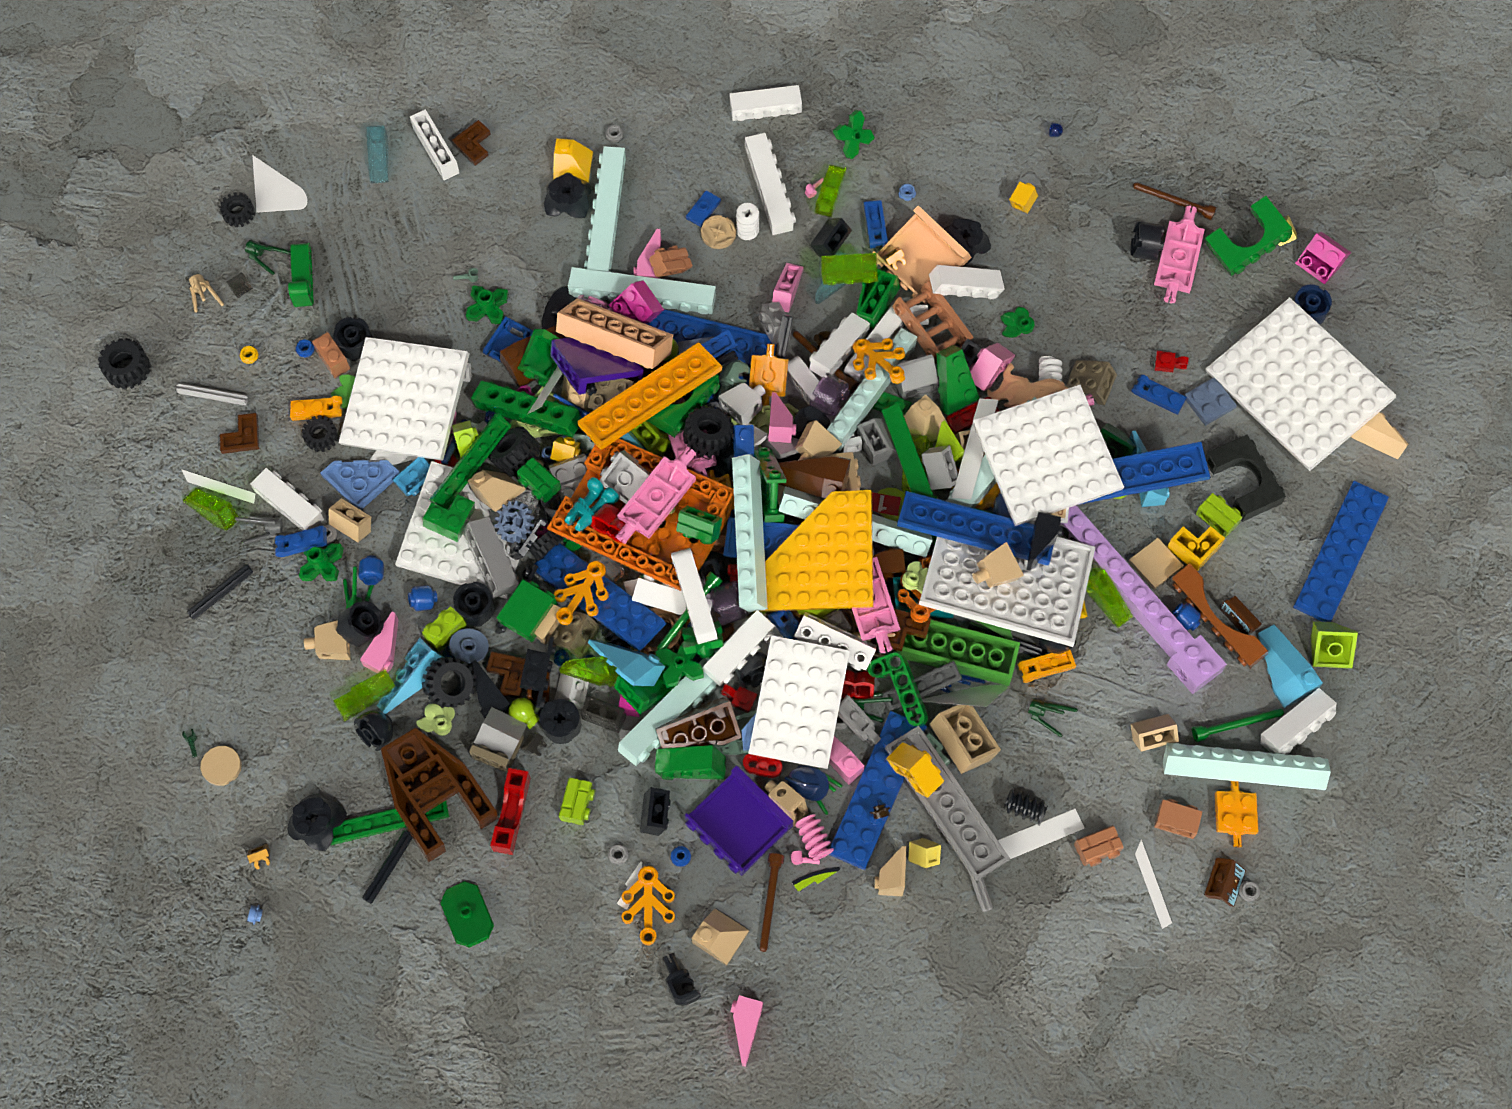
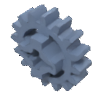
M509 501L508 506L503 504V511L498 510L497 512L500 515L495 517L498 524L494 525V527L499 529L497 534L501 535L502 540L510 543H520L521 538L526 540V533H532L529 528L534 527L531 520L535 519V517L530 515L532 509H529L527 504L515 501V503Z

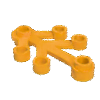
M885 338L882 342L870 343L867 339H859L853 344V351L857 354L856 359L853 361V367L857 371L863 370L865 367L864 356L867 355L869 357L868 368L864 371L866 379L873 380L876 378L875 369L877 363L889 372L892 383H901L905 380L904 370L899 366L894 367L885 359H903L905 357L904 348L897 347L893 351H889L894 347L893 341L890 338ZM884 349L887 352H875L873 350Z
M593 561L588 564L587 570L575 574H567L564 577V581L569 588L556 590L554 592L556 601L564 602L567 596L573 594L575 596L567 608H560L557 611L556 618L560 624L568 625L572 622V614L583 597H585L587 605L585 608L589 616H596L599 609L594 603L590 587L595 581L597 598L600 601L608 599L609 593L604 587L602 579L606 573L603 563ZM585 579L583 583L576 585L578 580Z
M644 866L638 873L639 880L629 890L622 893V901L626 904L632 903L634 895L643 887L644 895L629 910L624 911L621 917L625 924H631L634 916L644 907V929L640 932V940L645 945H652L657 938L655 930L652 929V906L663 916L664 922L672 923L675 920L674 912L668 910L652 894V886L663 895V900L666 903L673 902L675 894L658 880V872L654 867ZM648 873L652 875V878L649 880L644 878ZM667 893H671L673 896L669 900L665 898ZM626 894H630L632 898L630 900H625L624 896ZM668 913L673 915L670 920L665 918V915ZM626 914H630L632 916V918L628 921L624 919V916ZM646 934L652 935V939L649 941L645 940L644 937Z

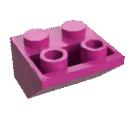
M1319 232L1316 233L1295 264L1323 284H1326L1342 266L1351 252L1325 233Z
M644 280L632 283L609 304L613 312L644 324H648L664 311V308Z

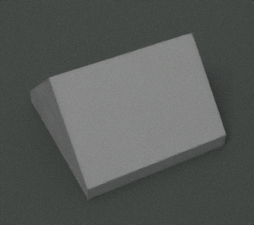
M491 707L474 743L489 748L495 754L497 752L503 753L510 760L527 724Z

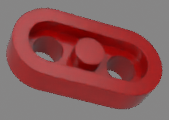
M747 754L743 759V768L749 774L776 778L782 772V763L777 759ZM751 762H755L757 765L755 767H751L749 764ZM774 766L776 770L770 771L769 767Z

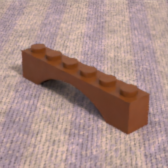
M1190 563L1172 577L1174 582L1172 586L1179 594L1183 592L1187 596L1185 601L1200 611V618L1205 623L1209 621L1213 626L1210 628L1217 637L1222 636L1225 639L1224 645L1230 652L1234 650L1239 655L1237 660L1244 667L1247 665L1251 669L1269 654L1268 650L1255 636L1235 631L1216 617L1205 597L1203 577Z

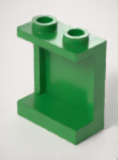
M534 329L518 370L524 372L523 375L525 377L536 379L539 385L545 387L557 368V364L550 356L552 340L560 338L545 329Z
M522 580L496 618L500 624L532 643L536 638L534 632L552 606H557L558 603L555 600L556 596L548 590L543 592L533 581L528 583Z
M666 668L663 669L654 686H633L620 675H618L614 686L639 714L657 705L674 687L666 688L663 674L667 670Z

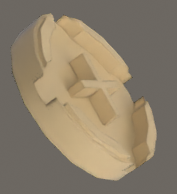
M721 215L711 216L703 222L701 227L702 241L713 249L726 248L736 238L735 224L728 217L725 218Z
M217 746L210 749L201 760L200 769L203 777L209 783L216 786H224L238 777L242 762L239 755L232 748Z

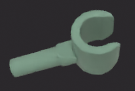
M471 268L468 274L455 275L453 280L469 279L471 282H476L478 280L476 275L478 274V269Z

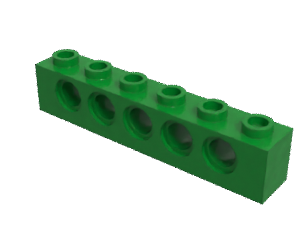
M481 380L471 397L477 409L493 414L500 413L503 417L573 438L579 427L578 420L582 418L577 408L545 400L542 407L528 414L538 396H531L524 391L518 392L507 386H498L493 382Z

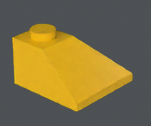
M556 138L553 179L565 173H571L573 176L589 183L593 151L575 140Z

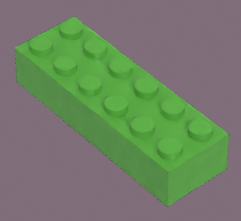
M931 620L926 639L907 634L902 652L896 650L895 653L904 655L909 661L936 668L955 661L960 674L1009 686L1020 642Z

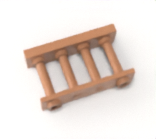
M929 280L921 288V294L907 302L898 297L892 307L895 314L901 318L909 331L917 336V342L926 352V356L932 354L934 363L937 364V352L957 343L962 347L967 338L972 340L974 337L944 296L933 294ZM927 300L932 308L915 317L909 308ZM935 314L938 315L942 323L926 332L920 323ZM948 329L953 337L936 346L931 337Z

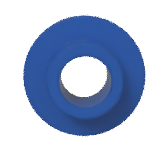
M305 339L299 341L296 346L297 354L304 358L311 356L315 350L313 343Z
M679 846L671 852V861L675 866L684 867L691 860V853L686 847ZM683 853L685 856L683 859H678L677 855Z

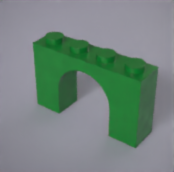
M1267 196L1251 205V213L1265 230L1262 239L1257 244L1251 247L1237 246L1232 243L1221 228L1205 237L1206 245L1231 277L1234 274H1240L1247 265L1256 263L1261 258L1260 256L1272 252L1276 245L1281 242L1284 243L1291 238L1292 227Z
M716 374L693 389L692 396L686 402L675 405L670 404L646 421L675 438L678 433L684 431L689 413L693 412L695 408L700 409L701 406H705L710 396L717 393L720 387L719 376Z

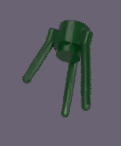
M249 240L245 246V252L250 254L249 258L257 262L272 275L275 272L259 260L257 256H262L264 250L291 255V251L265 245L254 240Z
M883 692L874 693V697L868 699L851 697L862 710H864L865 703L893 700L892 697L875 698L883 696ZM866 714L871 720L883 722L882 718Z
M1033 698L1028 713L1032 714L1031 719L1038 721L1057 736L1062 737L1059 731L1042 720L1040 716L1044 717L1046 710L1063 715L1065 714L1063 710L1077 712L1078 709Z

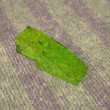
M829 164L816 201L815 214L832 218L847 168Z
M385 669L351 687L350 692L333 700L335 708L345 722L385 696L395 687V684Z

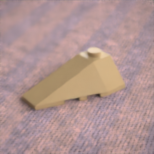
M1382 412L1375 415L1351 436V438L1396 459L1401 456L1408 446L1407 441L1395 427L1389 424Z

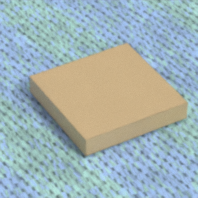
M1159 538L1155 539L1128 561L1154 590L1184 566Z

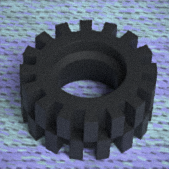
M236 192L233 193L234 196L228 194V199L224 197V202L220 203L223 219L230 226L234 224L235 227H238V224L243 227L245 222L248 225L250 223L249 219L253 220L252 215L255 216V209L250 198L240 192L239 195ZM237 206L244 207L240 213H231V210Z
M318 415V419L315 416L312 417L313 421L308 419V425L304 423V429H302V437L306 445L311 450L314 449L315 452H319V449L321 452H325L324 448L330 450V445L334 447V441L338 440V432L333 421L329 420L326 416L323 419L322 415ZM318 429H325L327 431L326 436L321 439H315L313 433Z
M548 531L530 547L529 551L539 561L553 547L558 546L564 538Z

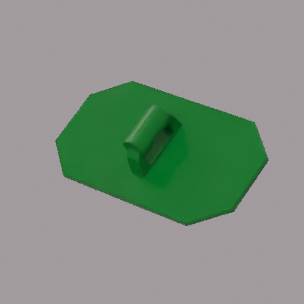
M464 881L446 889L440 904L455 942L470 948L489 939L494 923L478 885Z

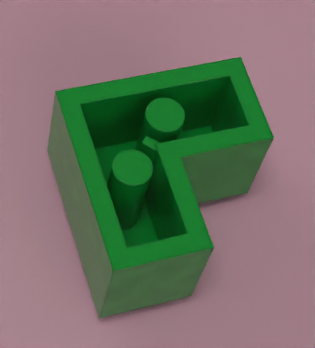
M458 494L449 510L431 502L423 517V527L458 542L475 511V502Z

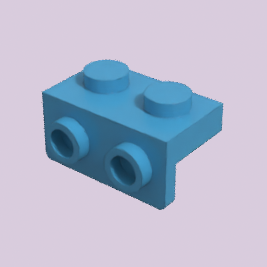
M418 457L392 481L407 497L411 494L415 496L422 490L420 486L424 484L430 464L425 458Z

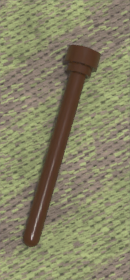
M1138 182L1133 184V188L1183 207L1191 206V210L1194 206L1197 212L1202 213L1205 216L1204 218L1212 220L1217 208L1213 205L1202 206Z
M798 331L793 332V337L811 354L814 351H818ZM837 369L834 373L843 382L844 389L849 394L856 391L860 383L855 378L847 377L840 369Z
M769 853L768 863L771 869L759 946L761 952H766L768 949L778 871L781 865L784 864L785 856L777 853Z

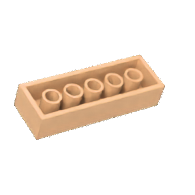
M577 298L557 314L556 332L563 334L565 337L576 339L581 343L594 346L596 349L607 351L614 356H620L630 362L643 365L645 368L653 369L671 354L673 334Z

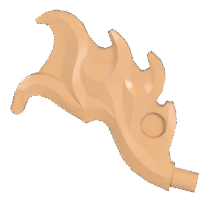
M1010 363L1003 372L1004 379L1000 387L993 392L988 389L987 395L998 401L1009 400L1004 406L1014 407L1026 403L1028 400L1031 401L1034 397L1038 399L1068 389V387L1065 386L1064 382L1056 379H1044L1030 383L1028 378L1012 375L1011 371L1014 369V366Z

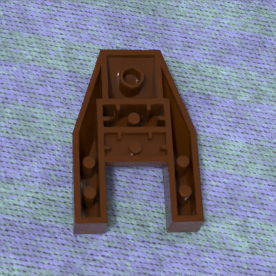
M417 728L410 730L381 748L394 807L428 862L445 853L446 849L443 841L425 816V813L455 794L458 795L480 829L498 819L496 809L465 764Z

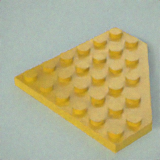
M871 490L831 492L765 561L768 609L760 610L759 612L874 608Z

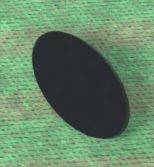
M568 286L559 288L548 300L542 317V329L546 330L556 326L558 312L577 299V297L569 295Z

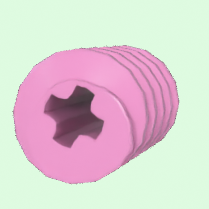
M815 814L809 815L795 824L800 829L799 834L803 836V843H807L805 848L809 851L808 855L810 858H813V861L824 858L834 851L833 848L827 849L831 842L823 840L828 835L827 833H820L824 826H817L821 819H814Z

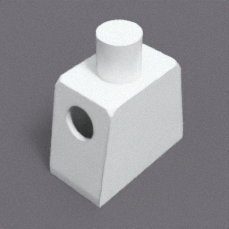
M741 383L718 396L720 408L740 425H747L762 410L761 396L765 394V389L760 384L752 389L747 384Z

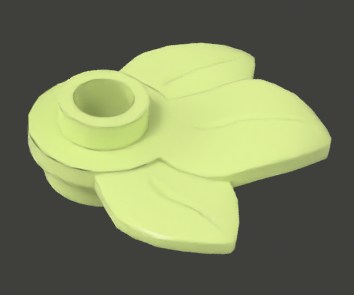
M918 561L910 563L907 566V572L902 577L903 586L908 590L916 589L922 594L929 568L923 569Z
M434 703L428 704L425 707L426 717L417 720L416 724L424 732L434 731L441 736L447 735L452 728L451 721L455 717V710L452 707L441 708Z

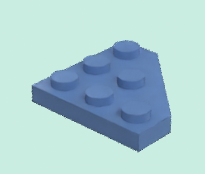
M353 460V462L333 461L320 472L321 476L337 492L360 510L393 483L392 479L400 473L388 460H380V462H369V460Z

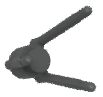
M250 515V518L235 517L236 521L265 524L266 532L270 533L245 540L243 544L275 538L277 533H282L283 530L282 518Z

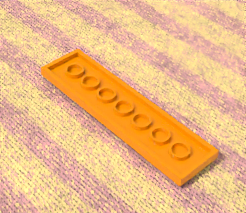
M698 342L578 420V426L602 450L722 371V365Z

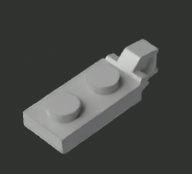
M845 696L840 701L838 716L859 739L866 741L870 746L876 745L881 738L874 732L873 721L850 696Z

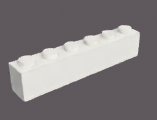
M766 133L745 137V149L772 235L793 231V223H796L794 212L791 213L789 209L791 208L789 197L786 198L785 184L780 181L782 178L781 171L775 165L777 164L775 153L772 154L771 140L767 139Z

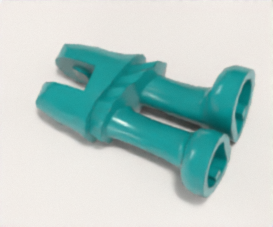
M591 477L588 480L587 487L589 492L584 499L580 497L565 518V523L572 525L580 516L581 518L575 526V530L579 532L591 525L592 516L604 504L612 505L619 500V495L614 489L607 487L604 490L601 481L595 477ZM601 496V498L596 502V504L592 508H589V506L597 498Z

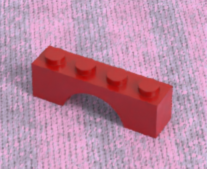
M508 768L504 785L503 806L499 821L494 827L490 844L493 852L510 855L514 853L531 780L528 771Z

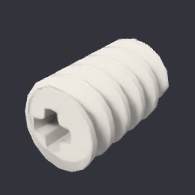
M744 203L736 210L737 235L743 240H752L759 233V211L754 204Z
M1052 356L1039 358L1040 377L1038 381L1044 379L1061 381L1062 374L1060 373L1062 368L1060 366H1062V361Z

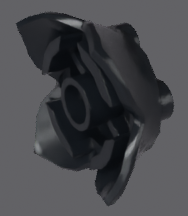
M565 173L547 185V195L544 201L546 215L559 216L563 212H567L574 218L586 217L589 210L587 195L592 191L591 185L587 181L577 178L571 173Z
M956 218L952 224L944 228L972 257L966 264L973 260L976 253L985 254L991 249L989 237L981 229L979 222Z
M309 795L293 807V814L288 822V834L293 840H304L314 850L326 851L333 841V829L345 821L347 812L340 804L326 800L322 795ZM316 816L315 822H311V819Z

